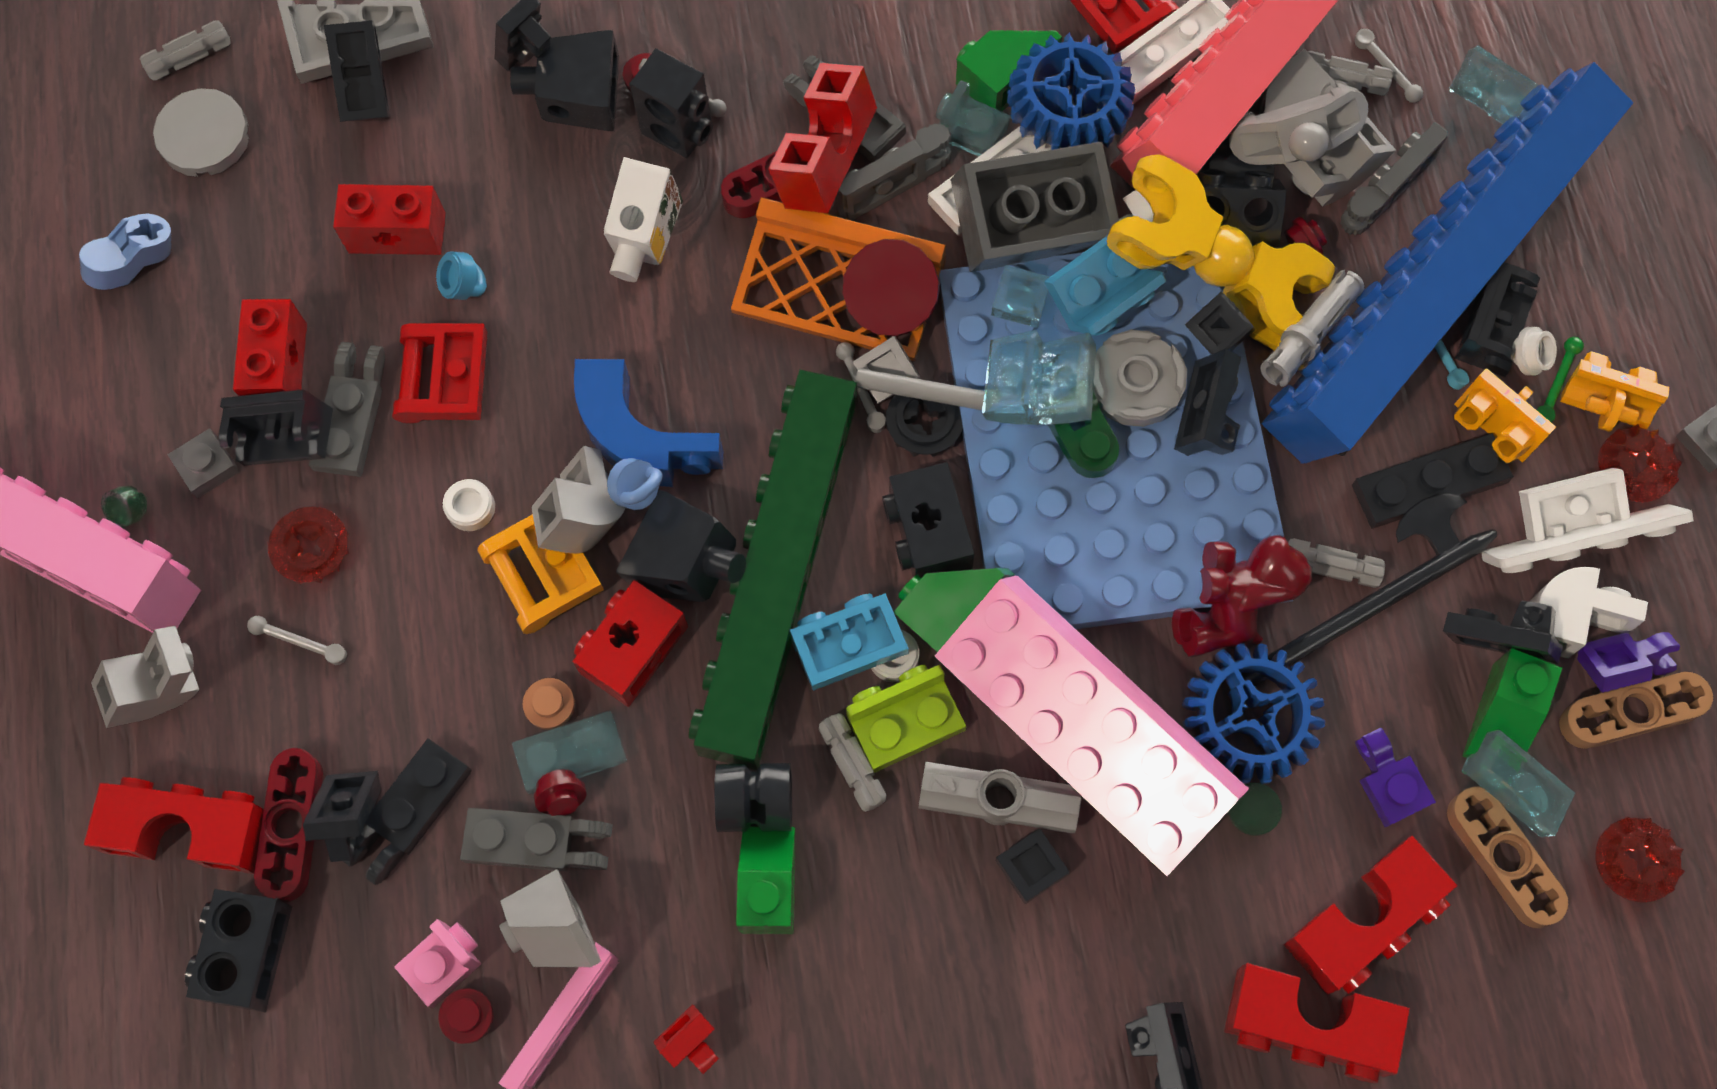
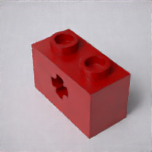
M338 184L333 228L349 254L442 255L446 212L434 186Z
M242 299L233 390L238 396L301 390L307 323L291 299Z
M633 580L626 591L620 589L613 595L605 609L607 616L595 631L590 629L581 637L574 650L576 657L572 661L580 675L628 708L688 628L682 611L635 580ZM622 636L626 639L635 636L637 642L633 646L624 643L620 647L618 640Z

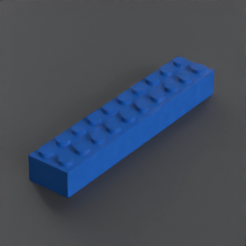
M1595 62L1576 72L1569 68L1560 74L1549 87L1546 88L1543 84H1540L1527 94L1520 103L1524 108L1518 117L1513 116L1495 132L1493 137L1497 142L1491 149L1483 150L1467 166V170L1470 172L1468 177L1463 182L1455 183L1443 194L1439 200L1443 205L1436 215L1431 214L1426 217L1413 230L1412 235L1416 239L1408 248L1400 249L1387 261L1384 266L1387 274L1380 282L1375 281L1358 296L1356 303L1359 307L1351 317L1347 315L1339 320L1327 334L1331 341L1322 351L1319 350L1312 360L1305 361L1300 366L1298 371L1302 375L1293 386L1287 385L1274 396L1269 403L1273 410L1261 424L1302 464L1351 450L1634 102Z

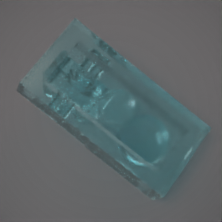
M1477 45L1468 50L1449 91L1456 93L1469 103H1473L1487 112L1489 116L1504 124L1513 116L1517 118L1521 116V112L1524 109L1520 105L1521 101L1539 84Z
M611 710L512 743L523 784L529 795L534 794L537 790V781L551 771L570 770L577 775V778H581L628 762Z
M1501 730L1487 732L1478 752L1468 756L1461 770L1464 775L1469 776L1480 785L1479 787L1488 791L1508 811L1541 838L1556 836L1575 795L1574 791Z

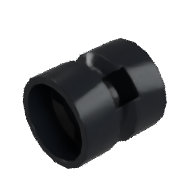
M761 763L757 771H750L746 764H717L714 787L717 832H747L752 824H757L762 832L792 831L791 763Z

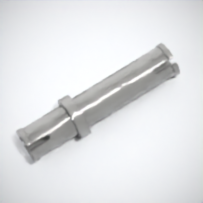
M1345 270L1339 271L1330 282V285L1305 312L1300 321L1286 328L1281 335L1279 346L1260 367L1263 377L1275 386L1280 383L1281 387L1286 386L1300 366L1317 355L1322 339L1331 331L1349 306L1364 291V283L1356 273L1349 270L1346 275Z

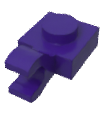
M1626 632L1587 642L1585 646L1578 650L1577 660L1603 693L1652 680V673L1655 675H1666L1677 670V664L1668 653L1680 650V645L1669 632L1657 633L1637 642Z
M1382 728L1364 735L1361 739L1355 741L1360 755L1372 772L1371 775L1359 782L1384 827H1388L1436 803L1411 756L1396 762L1390 740Z

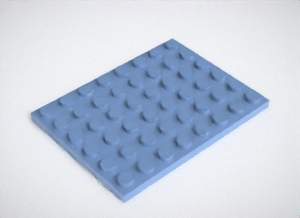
M1084 252L1058 255L970 272L969 267L941 270L939 290L954 385L1004 394L1000 414L960 407L963 424L962 436L984 569L1008 568L1075 629L1172 617L1174 610L1187 607L1197 612L1206 613L1211 610V604H1202L1199 599L1203 587L1200 570L1204 568L1202 555L1206 543L1214 541L1230 543L1236 549V563L1247 561L1252 550L1262 539L1273 535L1284 537L1243 342L1232 351L1241 356V361L1237 374L1238 386L1231 402L1228 403L1226 415L1240 425L1234 452L1220 455L1204 450L1187 456L1174 449L1195 361L1211 355L1185 324L1221 291L1223 292L1225 286L1216 287L1207 284L1196 274L1194 266L1183 271L1172 264H1162L1157 268L1150 269L1162 271L1167 279L1164 284L1154 290L1155 296L1144 305L1130 308L1117 318L1118 323L1111 330L1094 336L1070 331L1044 284L1045 280ZM1128 330L1151 331L1161 336L1162 341L1166 342L1170 347L1173 345L1181 353L1187 369L1185 392L1174 412L1161 422L1144 427L1122 425L1104 415L1119 444L1118 459L1112 471L1105 476L1099 478L1084 477L1076 473L1070 466L1044 419L1041 406L1054 399L1062 402L1073 397L1072 392L1087 385L1090 361L1097 349L1109 337ZM1081 415L1068 420L1073 431L1086 426Z

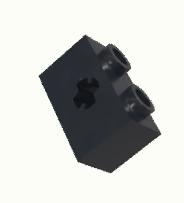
M945 462L890 476L889 494L882 496V501L889 525L897 523L902 540L895 541V547L902 571L911 569L913 577L916 575L923 577L926 573L972 570L974 551L948 463ZM927 519L929 525L934 526V529L925 531L923 524H919L918 521Z

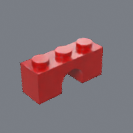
M820 63L803 97L809 112L808 135L786 133L768 168L785 209L829 213L877 110V105L863 66Z
M122 777L120 785L100 783L84 842L85 846L104 854L155 860L158 845L164 833L177 824L188 823L192 836L187 856L188 860L206 868L254 874L264 811L263 808L254 804V796L236 791H223L221 799L203 796V789L183 784H172L171 792L153 790L154 783L131 777Z
M1413 836L1398 844L1361 877L1374 892L1379 904L1378 917L1372 926H1360L1351 922L1333 903L1322 910L1283 944L1327 995L1341 988L1347 994H1350L1373 974L1367 965L1380 953L1388 960L1412 940L1406 931L1413 924L1421 919L1425 925H1428L1450 907L1451 904L1446 900L1445 896L1458 885Z
M1246 963L1237 969L1224 1032L1238 1036L1237 1045L1263 1053H1269L1271 1045L1292 1051V1061L1316 1068H1324L1325 1061L1346 1066L1345 1076L1369 1083L1378 1084L1379 1076L1387 1077L1398 1074L1410 1008L1354 993L1343 998L1340 1015L1336 1024L1330 1030H1322L1310 1025L1302 1017L1298 1009L1297 995L1300 977Z

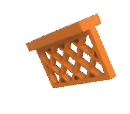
M761 197L756 213L758 221L731 311L733 314L839 342H848L854 346L872 350L887 340L885 335H877L878 338L866 336L871 331L863 327L854 332L842 329L834 315L847 309L845 300L829 307L818 287L841 274L844 277L852 257L866 245L882 239L905 240L919 247L934 264L939 278L946 262V247L944 244L824 213L785 209L783 203ZM767 236L785 241L792 254L767 267L760 253ZM794 244L805 247L797 251ZM818 250L830 253L837 267L813 279L802 259ZM839 255L851 259L843 263ZM797 262L808 283L783 295L772 275ZM757 263H759L762 271L754 275ZM768 278L779 299L762 308L745 304L749 289ZM813 290L824 311L808 320L796 317L788 303ZM781 307H784L787 314L775 311ZM829 318L833 327L821 324V322ZM926 322L911 333L908 346L901 345L911 361L916 359Z

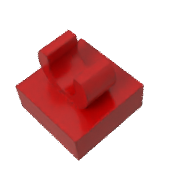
M694 1004L653 1041L660 1054L673 1068L685 1057H688L700 1072L704 1074L719 1060L715 1052L704 1041L715 1028Z

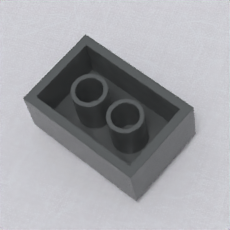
M1102 142L964 164L950 179L970 272L1058 255L1085 252L1106 237L1112 225L1119 221Z

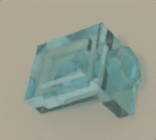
M961 80L953 94L947 92L943 96L936 112V118L940 120V124H945L946 127H949V131H951V143L949 144L979 157L1002 139L1009 127L1010 115L970 98V84Z

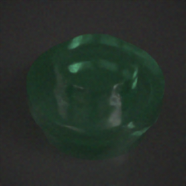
M1244 784L1249 790L1228 811L1231 822L1239 831L1247 835H1265L1272 831L1281 819V801L1278 795L1264 784Z

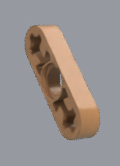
M1680 672L1579 699L1567 707L1561 714L1560 730L1564 738L1573 746L1583 749L1593 748L1693 721L1710 709L1713 702V692L1709 683L1700 675L1693 672ZM1680 690L1683 693L1691 692L1694 696V701L1690 704L1679 702L1671 704L1664 708L1662 701ZM1627 697H1635L1645 703L1649 712L1646 723H1635L1627 718L1623 710V703ZM1608 712L1610 721L1603 722L1591 731L1589 728H1579L1576 720L1582 717L1583 714L1586 718L1591 719Z
M1470 787L1456 795L1448 805L1447 816L1449 823L1518 920L1532 928H1544L1559 922L1568 910L1567 894L1496 795L1482 787ZM1467 802L1471 806L1480 803L1484 807L1486 812L1480 816L1482 823L1478 819L1469 822L1465 818L1463 813L1469 809ZM1499 826L1502 830L1501 833L1491 837L1484 844L1480 841L1478 837ZM1498 843H1508L1517 849L1520 855V865L1516 871H1504L1495 863L1493 852ZM1530 871L1534 874L1535 878L1527 881V885L1524 884L1515 889L1511 882L1526 876ZM1532 892L1536 895L1542 893L1548 895L1550 902L1545 906L1548 914L1544 910L1534 912L1530 908L1529 903L1534 900Z

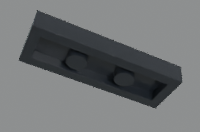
M1493 433L1356 478L1352 487L1371 529L1401 520L1405 513L1415 504L1433 495L1451 493L1466 498L1508 484L1514 476L1508 464L1497 455L1491 443L1495 440Z

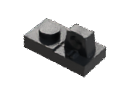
M520 0L496 23L494 59L507 71L518 61L523 65L533 56L539 58L550 48L551 36L539 23L542 15L540 14L541 3L538 0Z
M1224 349L1195 361L1174 446L1175 450L1187 456L1204 450L1220 455L1234 452L1240 425L1226 415L1228 403L1231 402L1238 386L1237 374L1241 356Z
M1520 601L1510 626L1502 625L1497 621L1498 616L1491 612L1467 608L1465 615L1448 612L1443 632L1456 644L1507 653L1513 648L1546 662L1556 664L1559 663L1563 647L1554 637L1556 616L1554 608L1530 601Z
M378 771L326 775L303 822V829L306 841L325 839L330 862L350 861L352 859L354 848H357L356 837L361 835L367 818L372 812L381 791Z
M1169 1002L1146 1006L1147 1016L1125 1024L1132 1056H1157L1158 1063H1156L1158 1075L1155 1079V1089H1203L1183 1002Z

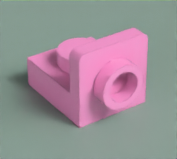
M437 919L429 926L433 932L394 966L427 1007L432 1009L481 965L480 961L472 953L478 947V944L458 922L450 928L449 925Z

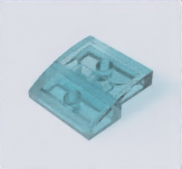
M1037 330L990 340L982 410L985 419L1021 425H1052L1091 420L1096 344L1090 333L1043 343Z

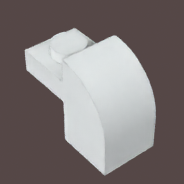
M1594 567L1572 568L1560 573L1530 600V602L1552 606L1556 611L1554 637L1563 646L1560 656L1565 658L1571 657L1586 645L1589 625L1620 634L1631 632L1645 621L1648 602L1632 598L1628 591L1621 588H1597L1600 569Z

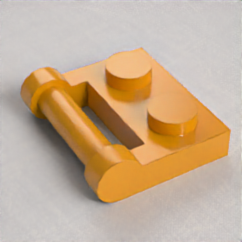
M533 514L485 540L477 548L483 562L491 564L519 615L516 621L524 634H531L540 630L551 619L604 590L584 553H564L538 548ZM520 545L549 595L548 598L537 604L508 555L511 550Z

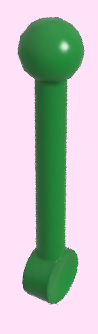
M1573 336L1564 342V350L1566 352L1544 405L1537 409L1551 423L1556 416L1553 409L1574 357L1581 353L1584 348V343L1579 337Z

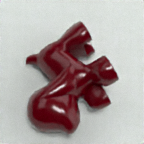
M1273 535L1262 539L1252 550L1248 560L1236 563V549L1226 541L1206 543L1202 555L1204 568L1200 570L1203 587L1199 599L1202 604H1211V610L1207 613L1197 612L1190 607L1174 610L1172 615L1174 639L1178 644L1182 645L1188 657L1201 656L1223 647L1235 648L1238 644L1243 643L1246 646L1249 644L1259 645L1262 643L1263 638L1257 633L1258 608L1294 600L1306 591L1312 581V569L1303 553L1290 546L1286 538L1281 535Z

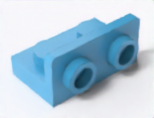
M1106 236L1045 280L1044 284L1070 331L1097 336L1111 330L1118 323L1117 318L1130 308H1136L1149 302L1155 296L1154 290L1164 284L1167 279L1162 271L1139 269L1115 254L1107 246Z
M886 593L874 598L872 594L857 596L844 605L845 609L827 616L825 612L810 614L797 622L798 627L790 630L792 644L795 651L798 652L813 691L909 653L908 645Z

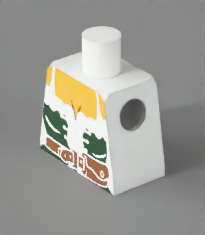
M626 157L623 158L604 227V235L615 253L610 268L611 275L625 281L636 282L643 262L653 265L661 263L683 203L670 169Z

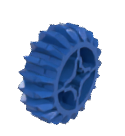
M1070 32L1064 37V42L1061 43L1050 35L1048 40H1046L1045 48L1034 43L1029 50V56L1021 55L1017 61V70H1013L1009 79V87L1011 89L1008 90L1007 103L1011 107L1010 116L1012 123L1020 124L1019 131L1022 138L1034 135L1033 143L1036 149L1045 143L1050 144L1051 150L1096 142H1102L1103 146L1108 148L1113 142L1114 135L1121 136V133L1126 128L1127 120L1132 116L1134 109L1135 84L1130 82L1132 77L1130 67L1121 66V52L1107 55L1108 47L1106 41L1095 47L1091 45L1089 34L1082 42H1075ZM1095 113L1093 115L1081 118L1086 114Z
M1244 643L1238 644L1235 647L1234 659L1224 649L1218 651L1215 654L1218 667L1208 661H1205L1199 667L1202 676L1207 681L1200 678H1192L1188 682L1187 686L1191 691L1198 694L1200 698L1186 697L1182 701L1183 708L1197 712V716H1191L1183 721V728L1189 730L1199 728L1201 734L1194 739L1201 745L1206 743L1211 750L1209 752L1216 759L1219 757L1224 760L1222 764L1231 773L1235 766H1238V778L1243 784L1251 781L1254 769L1261 784H1267L1272 781V767L1281 778L1290 776L1292 768L1289 760L1298 766H1303L1309 761L1307 754L1300 746L1313 750L1320 744L1318 738L1308 732V730H1320L1325 726L1324 719L1311 715V711L1324 706L1323 698L1309 699L1307 692L1317 686V680L1311 678L1301 683L1297 675L1304 670V663L1299 661L1287 669L1283 666L1287 659V652L1284 650H1279L1272 660H1268L1266 644L1256 646L1253 658H1251L1249 649ZM1241 673L1261 674L1274 682L1281 690L1271 694L1262 693L1254 687L1251 680L1245 681ZM1226 680L1231 689L1228 693L1232 704L1231 713L1224 720L1215 723L1213 714L1215 694L1221 683ZM1269 703L1273 704L1257 720H1244L1238 724L1232 723L1241 717L1243 711L1249 707L1255 708L1259 706L1261 708ZM1290 704L1292 711L1291 731L1286 742L1281 747L1276 739L1280 733L1277 730L1275 718L1281 708ZM1234 733H1243L1252 739L1256 747L1262 746L1266 755L1242 752L1229 744L1224 737Z

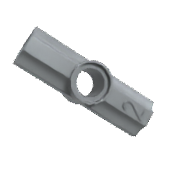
M926 762L919 809L980 818L993 825L1011 823L1075 834L1081 794L1068 784L1018 777L1015 773L1005 769L987 772ZM997 786L1007 788L1014 797V803L1006 809L994 808L988 803L985 793Z

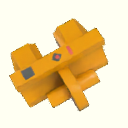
M1591 351L1579 362L1562 391L1560 402L1599 414L1598 428L1607 432L1612 431L1618 421L1647 430L1658 408L1668 399L1669 387L1658 384L1655 371L1637 367L1630 369L1628 374L1611 369V362L1608 356Z
M1487 368L1454 404L1458 407L1454 419L1467 430H1477L1481 427L1488 434L1493 433L1495 440L1491 443L1497 455L1506 463H1510L1515 459H1519L1523 463L1556 428L1555 425L1526 402L1534 393L1529 387L1525 386L1517 394Z

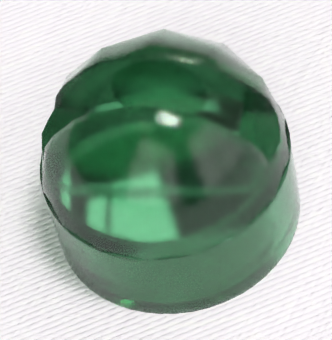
M131 485L119 486L103 494L101 508L107 520L121 528H126L138 522L145 515L148 509L147 497Z

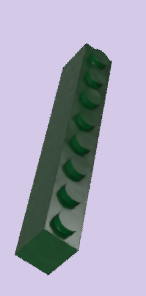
M799 369L795 386L788 384L785 389L781 413L787 414L782 430H774L769 447V457L774 458L770 475L764 473L761 475L757 488L756 502L761 503L757 520L749 519L744 533L743 548L749 549L746 557V569L744 575L737 583L730 584V595L735 596L731 614L722 613L716 634V642L722 643L718 660H709L703 679L702 689L709 692L704 709H695L689 728V739L695 740L694 747L700 757L729 764H746L749 769L753 770L759 768L792 646L790 630L797 627L858 402L857 382Z

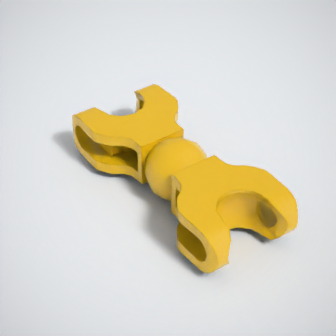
M1158 154L1145 156L1137 162L1132 176V185L1150 203L1154 214L1153 222L1138 216L1126 217L1112 225L1107 236V246L1109 249L1139 269H1154L1162 264H1172L1184 271L1194 266L1196 274L1207 284L1216 287L1225 286L1223 293L1234 302L1236 307L1256 328L1249 336L1275 351L1281 342V335L1286 328L1296 324L1303 317L1294 305L1292 299L1293 290L1309 294L1328 287L1335 272L1334 264L1305 243H1293L1283 248H1273L1262 241L1252 246L1250 239L1239 228L1229 225L1220 226L1223 216L1210 207L1204 187L1195 173L1172 159Z

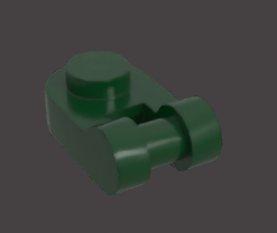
M1088 385L1072 392L1073 397L1062 402L1054 399L1042 405L1044 419L1070 466L1076 473L1087 478H1099L1112 471L1118 459L1119 444L1099 408V403L1093 390ZM1081 415L1086 426L1073 431L1068 420Z

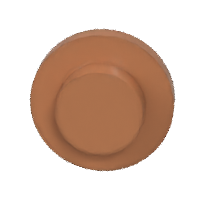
M544 678L536 681L527 689L523 698L525 716L534 726L541 729H556L564 725L571 718L575 708V699L571 689L563 681L555 678Z

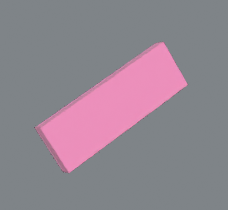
M595 943L601 962L593 967H579L499 1081L500 1085L506 1089H532L618 965V958L598 943Z

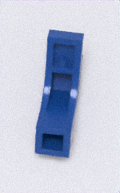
M575 359L574 392L579 413L596 449H601L602 456L613 467L619 461L627 458L648 462L662 472L663 477L659 486L673 487L674 469H681L683 472L693 475L707 474L711 469H723V447L720 433H667L655 431L642 425L629 412L630 376L624 359Z

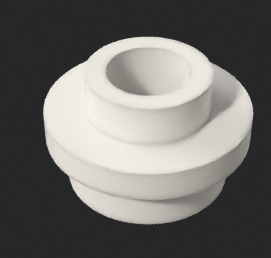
M1539 327L1524 328L1512 346L1514 351L1513 361L1524 375H1538L1543 370H1549L1555 362L1557 347L1554 336L1549 331H1542Z

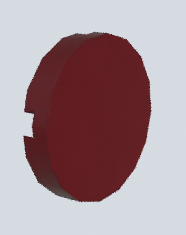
M882 239L866 245L852 257L844 273L842 294L848 312L861 327L877 335L899 337L916 331L930 319L938 302L940 281L934 264L919 247L905 240Z

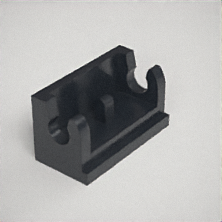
M1505 260L1477 294L1454 359L1484 370L1487 368L1492 373L1506 377L1512 366L1514 355L1512 350L1513 343L1525 326L1531 305L1537 294V290L1531 287L1536 288L1538 286L1540 277L1529 270L1506 263Z
M294 390L221 398L220 407L223 409L219 429V444L221 448L232 447L234 441L233 434L234 431L238 436L235 455L236 462L247 466L325 459L333 408L307 391Z

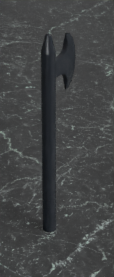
M1451 493L1437 494L1419 501L1399 521L1396 530L1397 542L1399 543L1412 535H1421L1428 540L1437 556L1270 653L1268 660H1272L1279 650H1284L1287 652V659L1283 666L1286 668L1482 553L1497 537V531L1491 529L1459 541L1451 528L1450 518L1452 513L1466 504L1467 501L1460 495ZM1241 673L1244 680H1251L1254 687L1267 680L1261 674Z

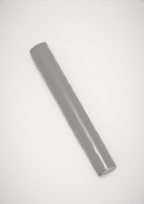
M858 368L855 381L857 382V388L999 414L1001 413L1004 394L861 368Z

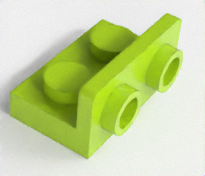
M926 665L916 666L899 676L900 683L881 690L880 686H873L861 691L852 698L853 704L846 708L847 719L874 773L966 731V724L944 682L945 674L940 665L930 669Z

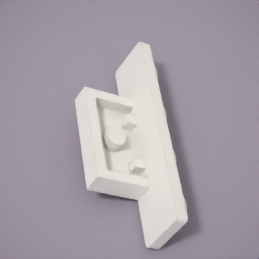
M1610 468L1519 491L1527 539L1485 549L1482 552V559L1486 563L1501 568L1502 572L1505 573L1523 572L1533 568L1534 561L1546 558L1552 561L1577 558L1581 555V549L1597 546L1600 549L1618 548L1627 545L1629 537L1641 534L1647 537L1672 534L1676 532L1677 525L1692 522L1693 514L1692 510L1670 504L1630 513L1624 472L1621 469Z

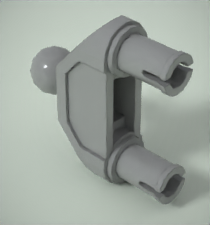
M1337 80L1335 81V88H1333L1331 83L1326 84L1320 96L1260 115H1255L1248 110L1229 133L1228 144L1233 154L1239 160L1253 165L1284 164L1295 160L1304 162L1315 161L1322 157L1325 151L1334 149L1361 130L1368 115L1367 100L1357 88L1350 87L1345 82Z

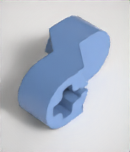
M139 214L123 218L107 237L88 242L81 248L79 260L82 280L87 285L102 290L129 284L144 266L163 261L170 255L171 229L169 223L164 218L154 214Z

